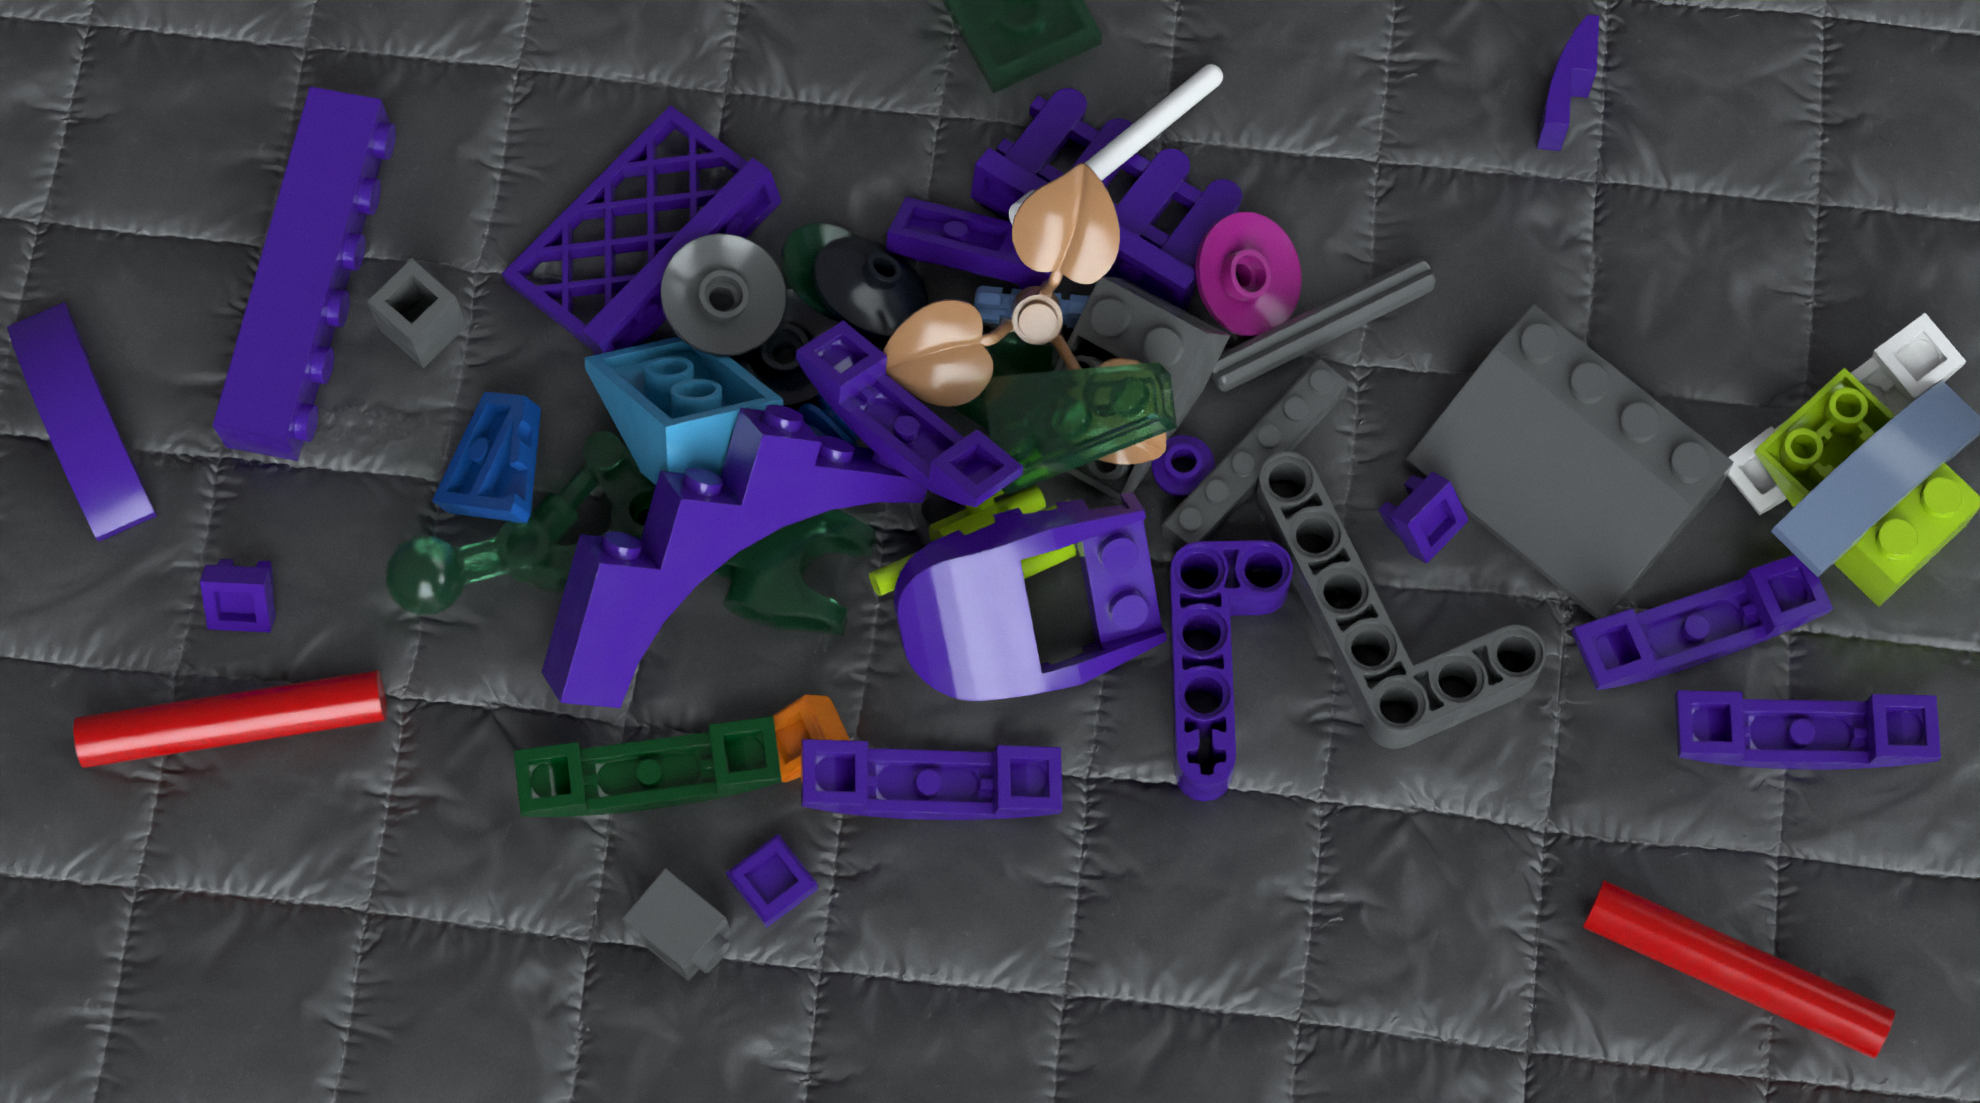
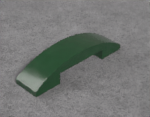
M773 716L710 724L709 732L592 748L580 749L579 742L513 750L521 817L591 816L652 810L723 798L782 782Z

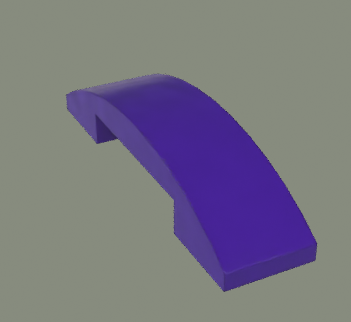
M60 303L7 326L15 354L39 415L97 541L100 542L157 517L136 465L127 452L89 363V355L66 303Z
M841 321L796 350V360L804 373L844 423L882 459L927 490L959 504L977 507L1022 476L1023 466L978 429L964 438L886 374L887 355L845 321Z
M1795 555L1750 569L1742 579L1636 614L1633 608L1574 627L1571 633L1596 690L1654 679L1718 659L1806 624L1829 613L1833 607L1819 577L1810 571Z
M1677 690L1675 693L1678 757L1730 766L1798 770L1894 767L1938 762L1941 759L1937 695L1871 694L1866 701L1743 699V694L1740 691Z
M803 739L801 742V806L842 814L919 820H986L1060 814L1063 810L1061 747L997 745L993 752L868 748V741Z

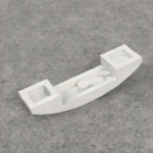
M1924 313L1876 348L1873 352V357L1851 372V374L1896 416L1942 380L1944 382L1965 365L1966 360L1929 316ZM1781 425L1775 429L1772 426L1728 457L1734 463L1727 476L1759 515L1787 499L1754 453L1755 449Z

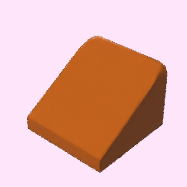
M805 694L773 715L782 782L788 783L801 777V742L803 739L850 741L838 712L828 696Z

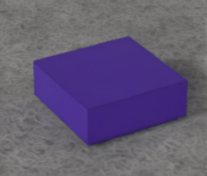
M779 834L775 835L726 872L728 880L766 928L819 889L816 881Z

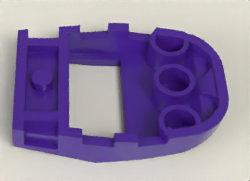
M1121 493L1122 505L1088 509L1083 499L1056 502V509L1023 514L1020 508L994 514L995 523L967 535L957 530L928 543L923 549L917 551L900 572L894 590V610L901 644L911 668L928 685L947 696L966 701L997 700L1082 685L1167 641L1166 632L1161 625L1143 521L1146 519L1145 510L1134 493ZM1077 543L1095 642L1083 646V653L1052 665L1049 662L1040 664L1020 560Z

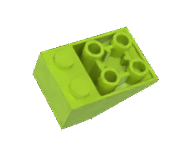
M1844 368L1761 443L1754 453L1794 508L1821 481L1894 418L1895 415ZM1943 463L1874 524L1861 540L1840 557L1834 565L1869 599L1880 607L1966 527L1980 509V496L1946 463Z

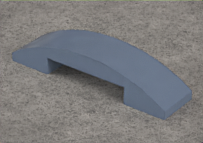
M1943 380L1904 408L1854 451L1775 525L1771 532L1810 571L1819 577L1859 542L1874 524L1943 463L1947 464L1980 435V416Z

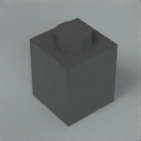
M412 258L367 301L380 331L422 368H425L468 326L457 297Z
M666 868L622 918L629 934L688 982L699 969L705 974L711 971L723 958L730 946V942L725 939L731 933L726 916Z

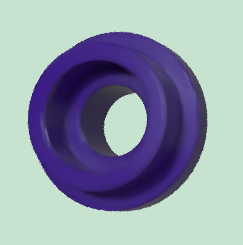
M1187 435L1174 436L1166 441V451L1162 456L1153 460L1152 475L1158 487L1165 493L1178 498H1187L1215 468L1214 456L1209 447L1201 440ZM1185 456L1193 460L1195 467L1189 472L1182 473L1175 470L1171 463L1177 457Z

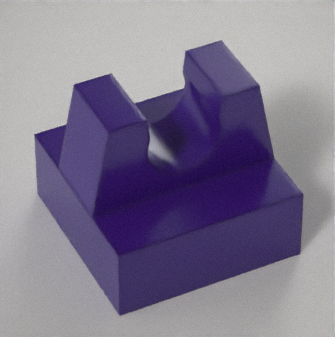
M1433 471L1425 479L1411 476L1404 483L1409 496L1398 507L1386 501L1378 509L1385 525L1404 543L1408 553L1426 564L1469 521L1451 481Z
M220 559L217 565H205L200 579L207 629L271 633L276 618L274 576L271 561H258L256 567L234 566L233 559Z

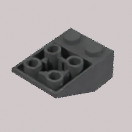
M1103 276L1097 281L1067 345L1089 378H1091L1094 370L1101 363L1113 358L1133 359L1147 365L1157 375L1166 393L1168 404L1167 441L1172 437L1203 392L1231 335L1126 279ZM1060 357L1018 445L1032 453L1036 451L1041 452L1048 462L1121 502L1120 494L1134 492L1152 466L1153 460L1131 465L1108 463L1083 453L1073 445L1062 428L1059 407L1062 400L1069 393L1081 388V386L1075 381Z

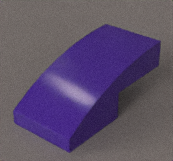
M1586 15L1564 47L1543 107L1538 131L1537 149L1561 151L1570 125L1571 97H1589L1597 72L1599 15Z

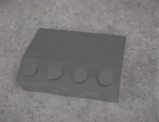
M1535 304L1493 348L1405 462L1406 465L1424 479L1433 471L1451 481L1465 513L1597 620L1607 617L1717 493L1734 463Z

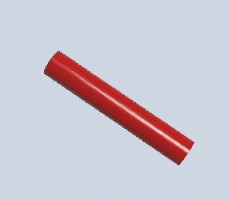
M374 670L75 717L73 724L74 743L82 768L386 721L387 703L380 671Z
M1606 880L1602 881L1582 927L1873 1059L1880 1052L1895 1017L1896 1011L1892 1008Z

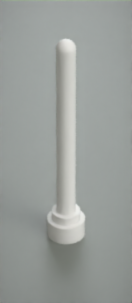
M1213 64L1201 68L1087 160L1085 164L1097 174L1101 181L1104 180L1217 88L1223 80L1222 70ZM1035 190L1029 191L1010 207L1009 219L1012 225L1018 208Z

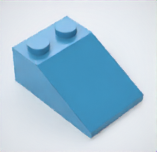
M680 337L584 357L585 370L641 473L655 485L657 484L660 471L685 473V470L688 468H701L721 476L740 407L765 411L767 405L783 406V399L732 358L701 352L685 343Z

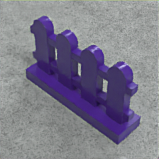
M1072 88L1060 89L1053 94L1049 101L1037 96L1029 108V115L1034 117V119L1018 140L1012 143L1004 138L997 146L996 151L988 147L976 162L970 198L1010 221L1009 209L1015 202L1029 191L1036 190L1065 174L1049 164L1069 139L1086 148L1070 168L1072 169L1077 164L1085 163L1133 123L1126 119L1116 118L1108 121L1098 131L1083 122L1087 101L1078 90ZM1164 149L1152 161L1136 153L1102 180L1107 188L1121 169L1138 178L1118 205L1113 203L1119 223L1120 243L1115 262L1104 276L1126 279L1186 311L1191 304L1196 284V256L1201 240L1216 221L1227 215L1238 213L1242 201V191L1236 183L1227 179H1218L1211 182L1204 192L1186 183L1190 170V161L1180 150ZM1175 200L1190 209V211L1171 236L1153 225L1171 201Z

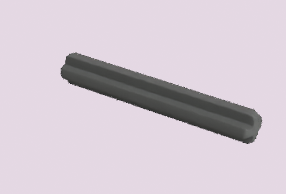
M1423 258L1413 259L1223 352L1216 363L1211 378L1220 391L1227 392L1431 292L1436 282L1434 274Z

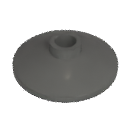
M712 234L692 240L679 249L672 257L662 278L661 304L670 327L685 343L707 354L734 356L756 349L773 335L784 314L786 287L779 267L763 248L740 236ZM715 293L725 294L731 300L732 307L724 311L717 310L711 305L709 297Z

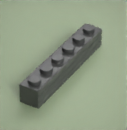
M1318 358L1162 523L1161 536L1178 550L1189 543L1208 541L1257 489L1260 469L1266 459L1275 453L1292 452L1338 402L1340 403L1346 396L1349 382L1321 358Z

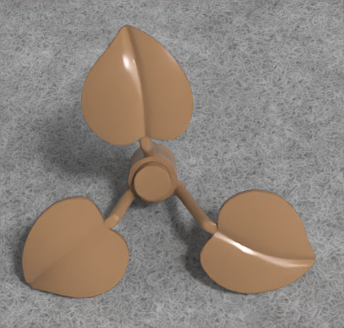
M1080 163L1062 176L1041 186L1030 194L1018 208L1013 220L1012 241L1017 255L1028 268L1037 272H1051L1048 280L1043 282L1041 286H1030L1020 291L1012 303V317L1004 318L997 328L985 335H982L983 323L981 314L969 302L957 299H944L923 306L904 320L885 345L883 353L887 355L886 374L905 390L924 402L936 406H959L978 397L991 380L993 360L986 349L987 346L996 344L1009 332L1013 331L1029 344L1041 345L1051 342L1075 381L1081 386V388L1069 393L1062 400L1059 407L1061 425L1067 438L1080 451L1095 459L1114 464H1140L1157 459L1166 451L1168 404L1161 381L1147 365L1127 358H1113L1104 361L1094 370L1091 378H1089L1065 342L1064 336L1060 333L1063 316L1060 301L1053 291L1060 284L1062 276L1065 275L1070 280L1079 284L1097 282L1110 270L1115 262L1120 243L1118 218L1110 194L1097 174L1087 164Z

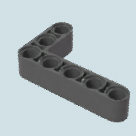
M1289 451L1275 453L1266 459L1260 469L1255 499L1258 511L1273 542L1283 547L1290 555L1293 565L1291 577L1367 733L1374 742L1391 749L1407 747L1520 698L1531 691L1545 664L1546 648L1544 641L1538 633L1527 626L1515 624L1502 627L1413 666L1313 465L1306 457ZM1289 480L1297 484L1302 493L1296 497L1283 498L1276 495L1271 490L1270 485L1275 481ZM1308 534L1318 535L1327 542L1329 549L1317 554L1308 553L1299 546L1297 539ZM1335 589L1345 590L1352 594L1356 599L1357 605L1345 610L1336 609L1329 605L1324 595ZM1361 645L1374 646L1383 654L1385 661L1377 666H1365L1355 659L1352 650ZM1506 651L1517 652L1525 658L1529 669L1520 673L1510 672L1502 667L1497 655ZM1448 676L1459 677L1468 684L1471 694L1463 698L1450 697L1440 688L1439 680ZM1390 701L1401 702L1410 709L1413 719L1402 724L1392 723L1383 716L1380 706Z

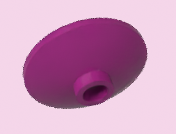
M1238 212L1227 215L1216 221L1207 230L1197 251L1195 273L1199 294L1210 315L1221 326L1232 333L1249 337L1258 336L1286 322L1297 306L1301 292L1302 277L1296 249L1285 231L1273 220L1254 212ZM1236 271H1237L1238 274H1239V278H1240V282H1239V283H1238L1237 278H1236Z

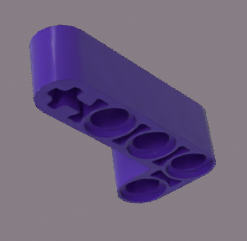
M1264 540L1194 542L1186 544L1179 549L1172 559L1168 600L1174 767L1177 785L1185 795L1193 800L1204 802L1215 800L1227 791L1232 782L1236 760L1230 616L1273 613L1287 599L1293 565L1290 555L1275 542ZM1265 568L1272 571L1279 582L1268 588L1256 587L1246 578V573L1252 569ZM1199 569L1209 573L1215 582L1208 588L1194 589L1186 585L1181 577L1190 570ZM1204 630L1214 636L1217 644L1210 650L1197 651L1189 647L1183 638L1191 631ZM1194 692H1209L1217 698L1220 706L1211 713H1197L1188 706L1186 698ZM1211 737L1209 753L1210 763L1214 766V770L1211 775L1201 774L1199 764H1196L1200 744L1199 739Z

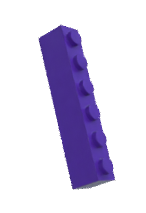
M309 87L212 425L226 448L298 461L303 442H311L315 435L318 423V407L314 405L319 385H326L332 374L334 350L330 347L335 327L342 328L347 320L350 294L346 291L351 270L358 271L362 265L365 254V236L362 234L366 216L374 215L378 208L381 194V183L377 179L382 159L389 160L391 158L396 141L395 124L390 123L381 99Z

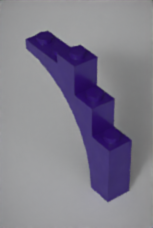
M774 404L767 405L765 411L740 407L721 476L701 468H688L685 470V473L660 471L641 540L630 534L618 531L607 532L604 537L580 534L541 673L560 703L621 708L637 665L663 623L701 581L736 553L784 526L829 510L876 502L923 503L927 489L899 472L871 448L855 447L849 442L833 436L817 437L803 420V415L792 408Z

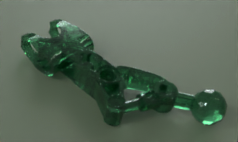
M607 431L595 432L586 439L583 446L585 465L558 495L552 492L546 495L531 512L527 524L509 520L502 525L496 538L458 548L453 547L449 542L436 536H414L399 544L390 557L385 570L386 587L393 601L404 610L417 615H437L455 604L465 585L508 574L509 577L518 582L531 583L544 591H564L577 544L563 546L557 545V543L579 519L576 509L597 487L611 510L612 525L607 532H623L641 540L644 526L635 523L634 519L639 512L650 508L656 485L641 473L629 449L616 435ZM839 509L829 510L784 526L739 551L712 573L731 579L723 606L741 618L778 630H799L843 635L848 621V609L839 605L835 600L820 595L808 587L802 578L803 572L813 559L825 553H840L856 557L861 555L871 556L876 542V530Z

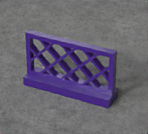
M670 105L501 275L509 286L589 347L594 355L642 345L666 320L661 304V283L668 263L679 249L692 240L712 234H730L746 239L779 206L782 200L772 173L767 167L753 157L746 161ZM674 129L689 139V155L657 159V146ZM699 147L706 153L699 154ZM725 166L735 173L723 188L700 191V169ZM689 171L690 192L658 196L657 174ZM647 176V197L615 201V188L625 178ZM690 208V221L680 231L658 234V211ZM647 213V235L615 239L616 216ZM605 218V240L573 244V230L583 220ZM648 250V263L637 274L616 276V254ZM605 255V278L573 281V259ZM562 260V283L536 286L526 278L540 263ZM605 293V307L587 325L573 315V297ZM562 298V305H560L554 299Z

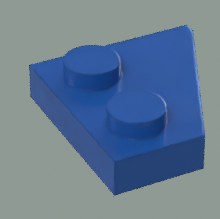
M484 392L432 502L450 514L527 524L531 516L541 407L525 395Z

